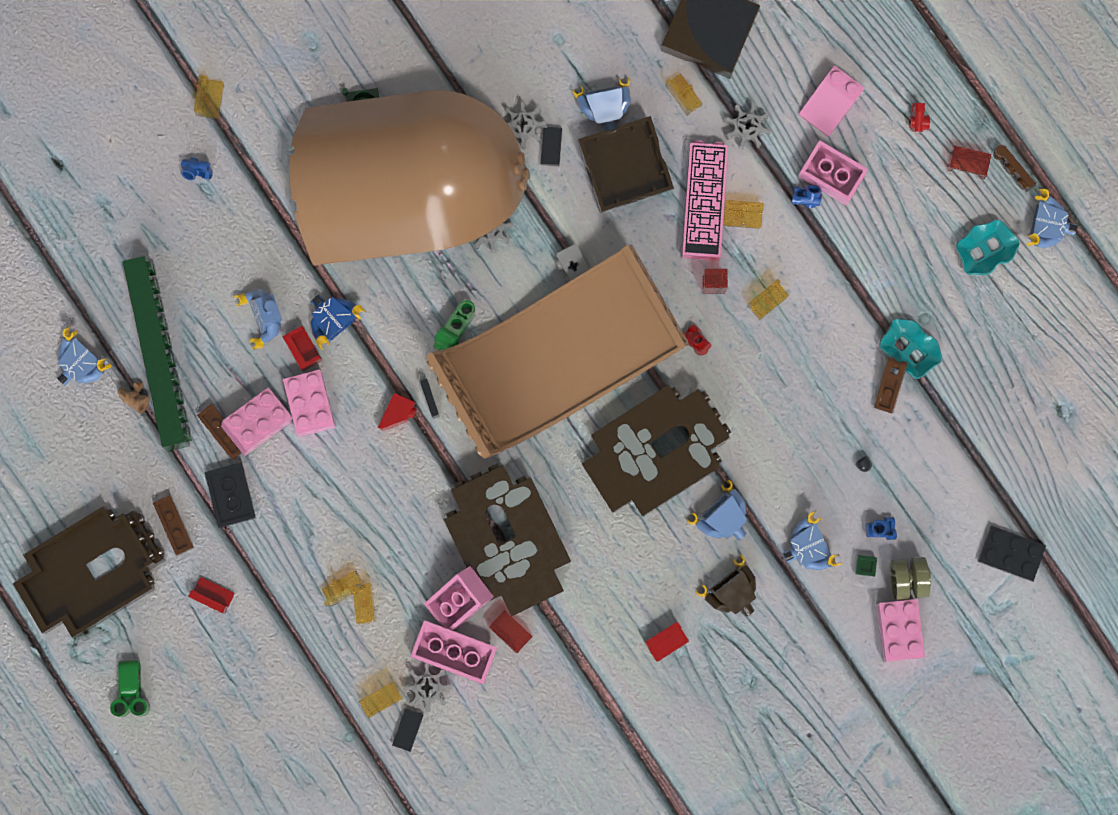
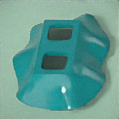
M995 219L988 223L973 226L957 242L956 249L961 257L966 274L988 275L999 264H1006L1013 260L1020 242L1003 221ZM992 238H996L1000 245V248L995 251H991L987 245V241ZM977 247L984 254V258L979 261H975L970 253L971 250Z
M894 319L879 344L888 358L893 357L896 361L902 362L903 360L908 362L906 372L915 379L923 377L942 361L938 341L933 336L926 334L921 326L913 320ZM900 337L905 338L909 342V345L903 351H900L895 346V342ZM914 350H918L923 354V358L917 364L909 358V355Z

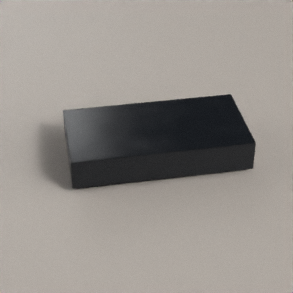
M543 127L541 165L560 166L562 128Z
M427 379L421 380L420 383L433 419L438 418L440 415Z
M405 708L392 746L411 752L424 715Z

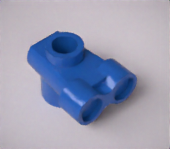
M194 157L183 159L181 162V175L185 179L194 180L196 176L208 180L212 178L213 171L210 169V162L199 161Z
M808 185L806 190L794 186L792 204H805L808 208L820 206L822 193L818 186Z
M884 517V520L865 524L866 537L886 538V540H896L897 538L894 517Z

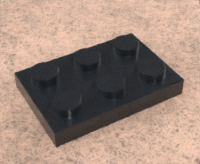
M242 462L204 472L218 528L257 519Z
M991 525L978 562L1034 582L1046 545Z

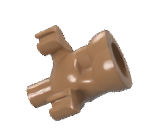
M137 381L133 385L135 388L133 391H127L121 387L117 394H119L123 403H126L140 414L148 407L150 397L140 394L144 385Z

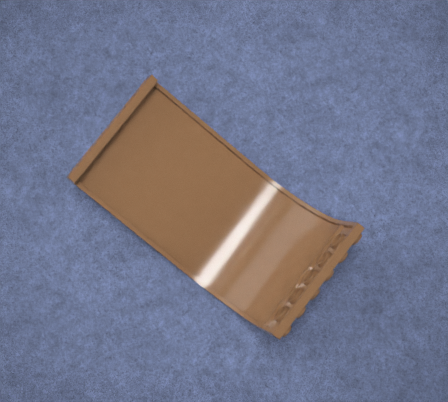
M627 245L621 251L502 323L461 344L431 352L426 355V358L428 359L427 364L429 368L437 375L438 384L445 389L447 400L457 410L456 415L458 419L466 426L468 437L474 440L477 453L485 459L506 451L557 424L690 344L633 245Z

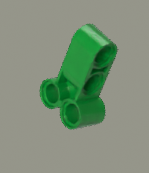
M464 300L458 305L446 325L442 326L436 334L434 348L444 350L458 345L459 339L475 316V305L472 301ZM468 308L471 310V313L465 314L462 312V309ZM457 323L461 328L454 329L451 325Z
M120 660L118 664L119 699L111 703L110 711L117 717H126L130 711L136 716H145L150 711V704L148 701L141 699L140 660ZM139 702L144 704V710L141 713L136 711V705ZM119 703L125 705V710L121 714L116 711Z

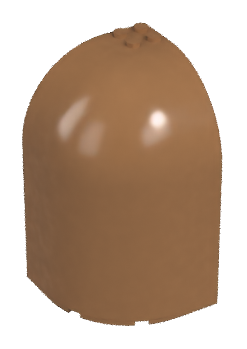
M445 90L422 91L307 107L293 135L291 146L294 147V154L290 155L289 162L292 200H296L298 210L294 211L313 265L444 250L471 242L500 226L514 213L521 202L524 191L527 189V182L530 179V171L525 166V155L523 152L521 153L518 141L506 121L483 102L465 94Z

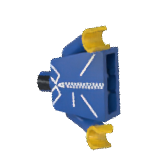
M320 295L315 296L311 300V303L316 307V310L312 313L314 318L311 320V328L319 348L322 350L321 346L324 343L330 345V342L357 320L356 317L359 320L361 319L359 316L360 312L364 311L366 313L367 311L361 305H356L352 301L343 298L334 299L331 297L325 301Z

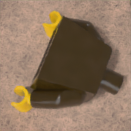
M740 555L742 563L738 564L733 559V564L737 568L709 589L711 593H708V589L701 585L705 588V592L699 594L696 591V594L700 597H705V601L716 610L725 613L733 612L734 614L742 611L747 617L754 612V608L750 603L756 599L754 593L756 591V577L748 565L744 564V556Z

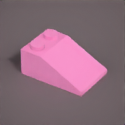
M834 65L800 111L799 116L829 137L862 95L865 87Z

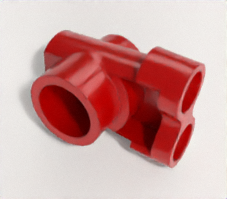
M912 103V116L909 117L908 121L909 128H912V132L929 130L930 116L924 115L925 103Z
M693 324L683 334L689 342V346L694 349V352L702 356L708 353L712 345L700 333L701 329Z

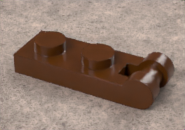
M999 145L995 149L993 157L1003 162L1006 172L1016 178L1017 185L1022 190L1025 189L1026 192L1031 190L1036 183L1007 147Z
M893 357L888 358L874 408L891 414L894 413L908 362L903 360L902 362L896 361ZM893 367L899 369L898 374L892 373Z

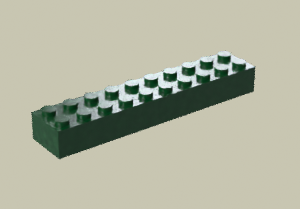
M145 256L122 261L162 448L169 452L191 447L192 435L191 431L186 427L188 416L186 411L182 409L184 398L183 394L178 390L180 379L174 371L176 361L175 357L170 353L172 342L166 334V330H168L167 320L162 316V312L165 311L164 305L158 297V294L161 293L159 283L154 279V276L157 275L155 265Z

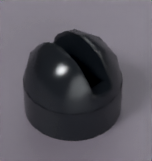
M868 456L861 458L855 463L856 467L862 472H867L872 468V462Z

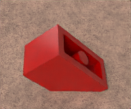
M394 393L378 429L385 431L407 423L410 418L413 419L417 412V408H415L416 403Z

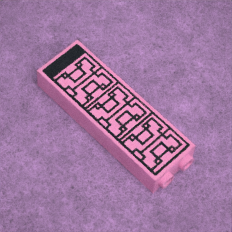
M696 140L694 143H690L682 258L720 261L728 145H724L723 142L705 144V141Z

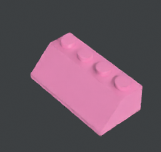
M424 620L410 657L475 682L485 684L497 647Z

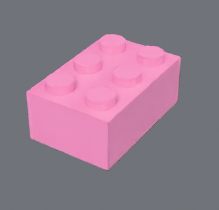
M819 140L798 177L811 185L818 186L822 192L847 206L869 169Z
M321 370L283 379L298 437L336 428Z
M268 387L222 421L221 427L242 454L246 456L289 425L292 416Z
M471 566L455 575L427 600L424 605L441 627L454 631L494 596Z
M918 599L876 604L883 662L924 658L925 652Z

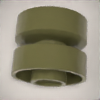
M925 557L911 558L910 569H908L905 559L891 560L890 575L895 600L909 599L911 588L915 598L930 596L931 574Z

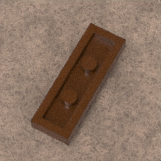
M212 403L197 414L201 422L232 460L242 454L221 427L224 418Z
M169 495L154 502L153 505L175 555L178 556L193 549V543L172 496Z

